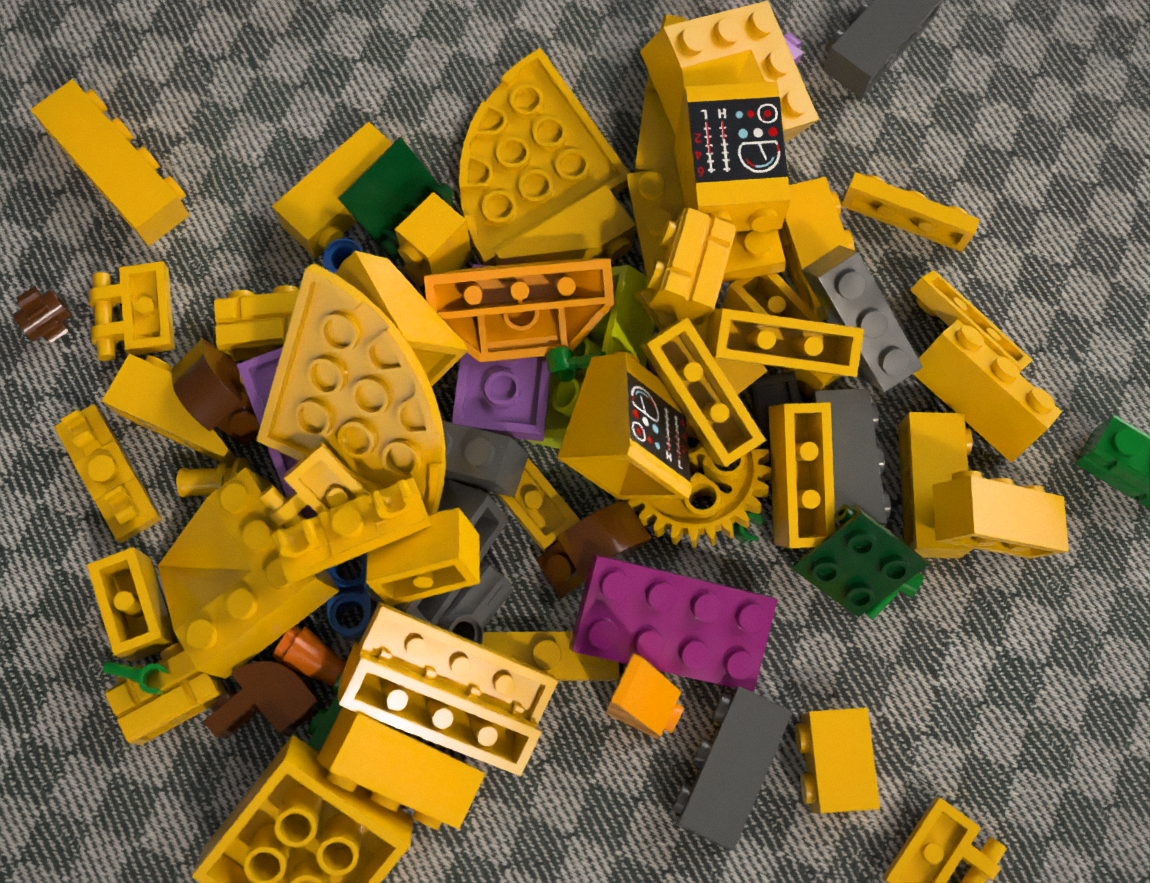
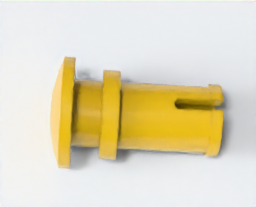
M237 458L233 466L230 463H220L217 468L179 469L176 478L178 494L182 498L210 495L245 467L251 470L249 461L246 458Z

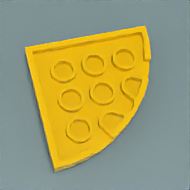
M541 48L521 59L501 77V83L491 93L486 102H481L470 123L463 144L459 173L461 206L463 216L467 220L469 237L483 265L492 266L496 263L495 251L605 184L613 195L628 187L626 174H630V172Z
M315 263L306 267L256 441L298 461L320 442H323L370 493L376 490L380 491L397 484L398 481L413 477L428 515L436 514L443 493L446 470L445 439L436 397L423 367L398 328L364 294L339 276Z

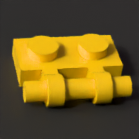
M164 261L119 267L120 284L111 285L110 274L106 272H97L92 275L93 288L88 291L89 306L94 308L95 326L91 327V342L96 345L98 360H114L116 358L115 344L123 340L125 351L134 356L175 350L169 268ZM122 303L123 321L114 322L113 307Z
M320 442L284 474V480L295 490L291 495L284 497L271 485L260 494L258 499L271 511L268 516L279 527L285 525L289 528L305 520L299 511L307 504L317 514H320L364 495L368 496L371 493L325 444Z
M935 797L881 879L886 883H948L947 881L962 859L970 868L960 883H986L987 880L993 881L1001 869L998 862L1007 848L997 840L989 837L981 851H979L971 844L981 830V827L941 797Z

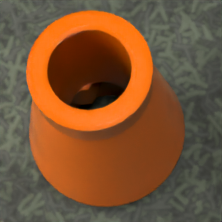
M295 625L287 631L272 654V657L280 661L281 665L298 674L324 682L330 687H333L346 665V661L339 658L307 626L301 629Z

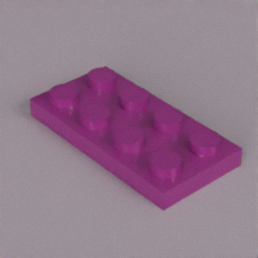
M593 554L569 649L572 652L629 664L633 654H636L645 659L657 671L733 688L740 686L754 692L778 599L760 593Z

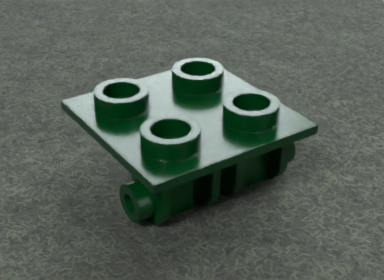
M399 137L337 199L389 259L395 262L401 256L398 252L400 246L395 228L432 192L449 206L453 204L451 198L455 194L447 184L442 182L439 185L404 140Z
M844 504L838 508L834 516L835 520L838 521V529L795 562L791 568L859 618L929 565V561L893 535L888 529L884 528L879 522L863 512L858 506Z

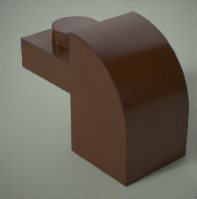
M202 338L172 368L173 389L185 409L203 427L211 431L216 426L246 447L258 435L260 426L245 386L240 382L237 363Z
M624 500L592 513L557 537L558 542L537 558L536 561L562 599L573 594L585 584L593 554L624 561L651 540L652 537L628 501Z
M253 662L241 666L231 673L242 689L238 693L235 690H231L221 696L211 706V710L214 713L203 722L215 737L228 739L261 711L278 734L289 737L326 704L311 685L298 673L274 662Z

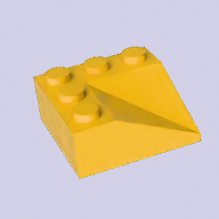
M768 1L664 26L640 51L675 135L677 133L685 87L777 81L784 142L793 139L819 120Z
M246 467L205 499L158 564L173 630L196 671L223 679L228 678L233 671L246 664L340 591L327 570L292 584L288 582L284 576L272 534H275L276 531L287 529L285 525L279 527L268 516L271 511L258 499L260 494L273 484Z
M292 735L204 846L191 877L200 883H381L410 847L413 818L400 808L397 811H393L372 801L369 798L372 790L357 784L354 792H351L328 781L326 777L329 771L316 761L319 752Z

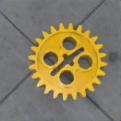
M686 419L687 438L692 437L700 441ZM700 441L696 447L688 449L690 471L695 473L691 478L692 490L689 499L629 500L628 503L634 512L642 510L639 519L644 526L655 521L653 530L656 537L659 538L668 529L671 530V539L675 545L678 544L683 534L689 535L692 547L697 546L700 535H706L708 541L713 546L716 545V532L720 530L732 539L734 538L732 524L737 522L745 528L750 526L746 511L757 514L761 513V503L755 497L769 496V486L761 482L771 479V467L763 465L769 461V450L758 449L762 445L760 444L736 460L739 463L736 469L722 471L716 467L717 464L714 463ZM699 468L704 469V475L697 472ZM718 486L723 488H731L732 491L730 493H724L723 491L719 490ZM707 495L716 500L710 508L699 510L691 505L699 496Z

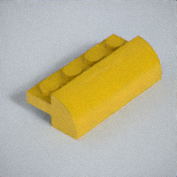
M379 602L360 643L355 642L350 652L339 685L338 702L343 707L521 776L542 733L538 723L556 688L558 680L554 675Z

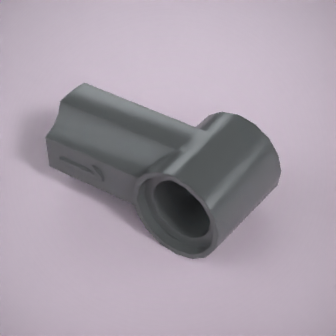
M481 563L480 583L462 588L436 626L451 632L456 625L455 634L482 644L484 637L483 628L513 592L511 588L513 585L493 567Z

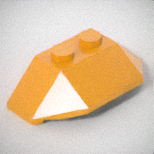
M611 258L551 260L467 268L424 275L426 301L465 343L468 348L467 353L479 362L546 356L549 350L556 347H565L573 352L603 316L615 305Z

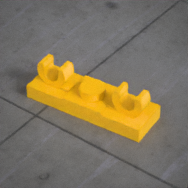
M93 404L82 411L77 409L61 418V423L54 426V429L115 539L123 543L162 520L100 408Z
M412 477L407 480L398 481L397 484L380 491L376 490L368 496L364 495L318 514L319 516L309 520L305 519L301 523L287 529L278 530L275 534H272L284 576L292 584L430 527L432 523L417 484Z

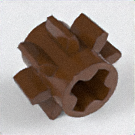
M33 286L16 298L18 300L16 303L21 309L12 315L22 331L32 341L35 342L45 336L49 343L52 344L69 333L68 325L65 321L73 315L65 302L52 288L41 294Z

